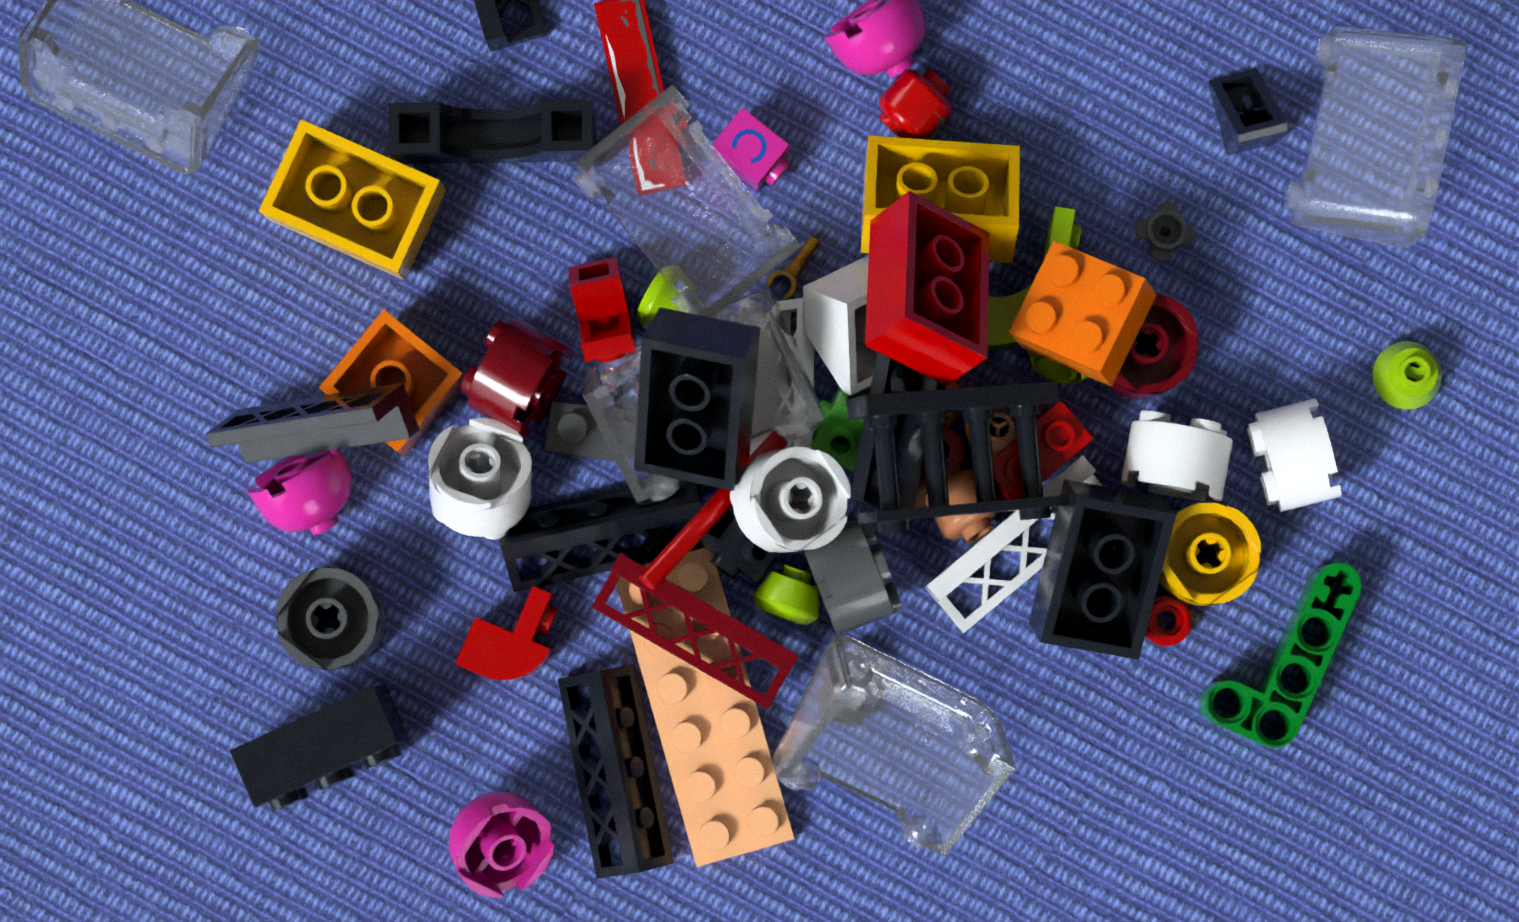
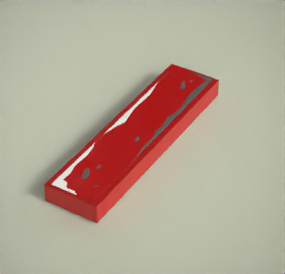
M606 0L594 3L636 197L638 199L686 188L644 0Z

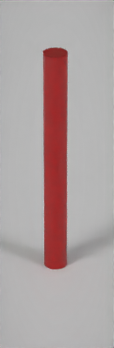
M772 431L750 455L747 464L760 454L785 448L788 445L786 439L780 433ZM720 488L639 575V579L645 586L655 590L732 506L730 500L731 490Z

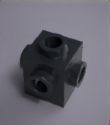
M733 505L699 541L700 544L714 554L710 563L732 579H735L741 573L758 582L763 573L773 565L778 553L768 552L746 537L737 523Z

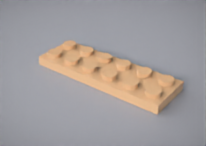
M706 548L689 552L665 579L731 616L718 569L710 563L714 556L713 553ZM621 578L617 588L624 613L627 614L645 609L639 587ZM647 593L650 607L665 603ZM672 607L652 613L657 634L669 640L689 634L684 614ZM646 615L631 618L650 629ZM691 618L694 633L710 629ZM630 630L696 867L793 840V831L756 702ZM713 633L696 638L701 659L707 663L715 665L733 660L728 639L724 636ZM691 640L676 643V645L694 654ZM735 643L738 658H741L740 646ZM740 663L745 684L751 687L745 663ZM735 665L720 669L738 680Z

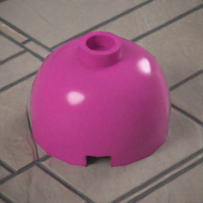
M868 0L830 28L833 33L825 34L823 38L839 61L855 73L873 76L886 71L889 77L892 78L901 74L915 63L911 54L923 42L926 32V17L919 0H888L886 2L884 0Z
M340 449L319 452L311 457L304 456V454L289 456L274 464L255 479L259 488L248 487L246 490L259 512L276 528L293 533L310 529L313 535H317L339 522L336 513L346 505L352 491V474Z
M504 791L484 793L470 800L457 813L449 833L448 851L458 875L468 887L480 895L493 898L503 897L505 895L502 891L510 890L515 886L521 891L531 886L546 870L554 851V843L550 840V829L552 830L543 813L523 796Z

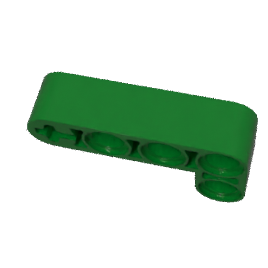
M1340 562L1321 565L1314 569L1305 583L1258 690L1256 691L1231 680H1218L1209 683L1201 691L1198 701L1200 712L1204 718L1212 724L1257 745L1279 748L1291 743L1300 729L1360 596L1362 585L1357 571L1350 565ZM1338 575L1337 584L1344 588L1343 593L1332 595L1325 609L1335 610V614L1332 615L1326 610L1312 608L1313 603L1322 604L1328 598L1330 588L1324 584L1325 578ZM1310 618L1317 619L1324 628V637L1320 644L1315 647L1307 644L1302 637L1303 624ZM1289 664L1298 666L1304 678L1300 689L1293 693L1283 687L1280 678L1283 669ZM1226 688L1235 695L1237 705L1231 715L1223 718L1214 710L1213 699L1218 691ZM1269 710L1279 713L1283 722L1282 731L1272 739H1268L1263 735L1259 725L1261 717Z

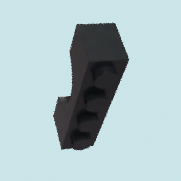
M592 100L540 101L527 107L495 110L459 108L440 102L389 103V154L395 161L402 164L596 161V111Z

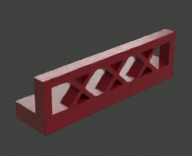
M619 553L610 569L611 574L594 601L592 608L768 709L799 656L666 579L655 590L649 589L639 579V575L646 567ZM623 578L639 587L645 609L623 614L606 603L619 580ZM647 593L665 603L650 607ZM673 607L684 614L689 634L668 640L657 634L652 613ZM646 615L650 629L631 618ZM691 618L710 629L694 633ZM713 633L724 636L728 639L733 660L715 665L707 663L701 659L696 638ZM691 640L694 654L676 645V643ZM735 643L753 654L738 658ZM762 658L779 668L765 695L745 684L740 663ZM735 665L738 680L720 669Z

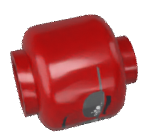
M907 69L880 96L879 106L883 112L878 118L898 138L928 140L952 114L951 103L945 97L951 91V88L930 69L924 76L916 70Z

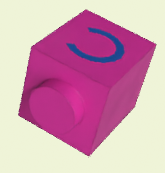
M743 107L711 145V155L757 192L766 182L773 187L791 164L785 159L789 154V144Z

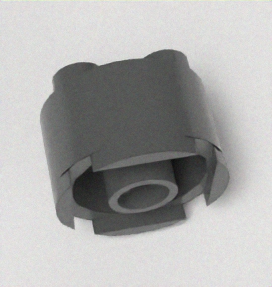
M858 518L845 523L838 536L828 544L817 549L804 551L837 635L904 610L894 583L883 584V582L892 579L882 551L879 547L871 550L869 546L878 543L870 523L858 524Z
M333 567L317 568L298 575L283 590L276 608L278 635L284 649L299 663L321 670L346 669L363 662L376 650L384 634L387 612L376 588L361 575ZM338 608L340 612L337 618L341 622L339 628H327L325 630L323 627L327 620L322 616L324 609L335 611Z

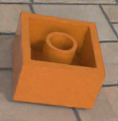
M1053 240L1008 333L1021 348L1112 387L1157 295L1146 278Z
M383 309L325 379L319 389L325 394L331 395L403 383L420 430L409 439L385 443L396 452L406 456L460 391L465 375Z

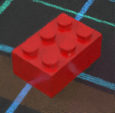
M908 191L870 220L865 346L947 386L987 359L989 233L921 196Z

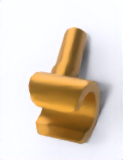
M810 236L785 270H777L768 277L767 289L769 290L773 286L778 276L785 275L791 281V288L782 300L793 297L798 290L797 277L820 245V242Z

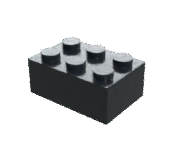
M659 307L641 339L634 470L734 491L740 473L750 458L761 327Z
M1064 479L1060 496L1068 495L1069 505L1057 507L1029 625L1041 643L1139 660L1176 513L1162 497Z
M378 685L368 687L229 751L254 808L269 804L273 812L308 798L309 794L306 788L317 783L319 790H322L356 776L352 767L364 762L368 769L401 756L402 752L399 745L410 741V738L387 686Z

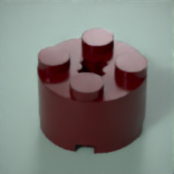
M1156 294L1157 296L1137 335L1139 340H1144L1147 337L1152 339L1154 345L1150 348V352L1153 357L1148 353L1140 356L1134 349L1138 344L1135 339L1113 386L1105 384L1111 390L1124 397L1141 400L1160 396L1182 382L1195 365L1198 351L1196 323L1181 303L1165 295Z
M499 319L492 326L486 338L485 346L489 349L480 365L473 364L467 371L461 384V391L469 395V408L489 419H495L518 431L522 437H526L532 431L525 425L531 418L541 422L550 410L552 401H555L567 376V372L559 369L562 358L565 357L571 361L573 350L568 345L519 319H514L509 323Z

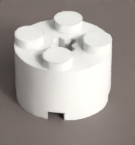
M1316 398L1255 413L1256 422L1248 424L1247 433L1254 458L1264 455L1268 472L1261 473L1262 477H1260L1267 506L1277 504L1280 512L1338 498L1342 495L1340 485L1330 487L1329 479H1332V474L1338 471L1323 416L1312 418L1311 412L1316 411L1319 406Z
M1142 410L1139 420L1131 423L1121 483L1135 488L1136 479H1138L1137 481L1149 483L1148 492L1196 501H1204L1207 491L1214 502L1222 501L1233 440L1226 436L1227 431L1221 430L1222 424L1215 421L1192 418L1190 426L1180 425L1171 422V416L1168 414Z
M489 418L469 419V425L456 429L452 425L438 435L431 446L428 459L429 493L433 516L450 529L464 535L485 537L491 540L504 537L509 529L523 518L531 500L532 459L530 451L528 452L523 443L522 436L518 431L495 419Z
M801 446L773 450L758 455L743 468L734 491H730V500L733 505L735 518L742 532L750 541L764 550L779 553L817 549L831 542L845 526L848 518L846 516L848 499L851 498L849 480L840 464L825 452ZM789 491H792L793 494H794V496H795V498H793V499L791 500L790 504H789V501H788V500L790 499V493H789Z

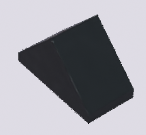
M1257 68L1209 80V89L1227 156L1276 144L1288 131L1287 121Z

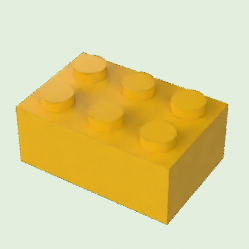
M301 119L259 212L271 222L402 280H406L446 193V189L441 181Z
M868 135L864 171L860 253H869L870 220L908 191H911L988 232L989 262L1012 263L1019 229L1020 146Z

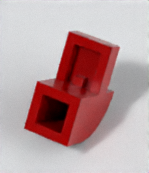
M618 257L568 267L570 290L579 321L580 343L585 362L594 360L612 362L624 357L626 353L634 352L635 348H637L635 331Z
M533 586L513 632L482 618L475 617L455 664L495 680L520 679L540 669L554 650L536 642L539 633L547 636L552 628L559 610L558 607L551 605L555 595Z

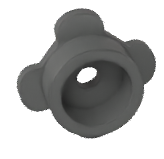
M1171 202L1161 203L1155 214L1148 219H1140L1135 225L1136 236L1140 239H1145L1152 248V257L1160 262L1168 261L1175 249L1181 245L1191 244L1195 238L1194 228L1186 224L1183 216L1178 213L1177 206ZM1161 228H1168L1169 235L1162 236L1160 233Z

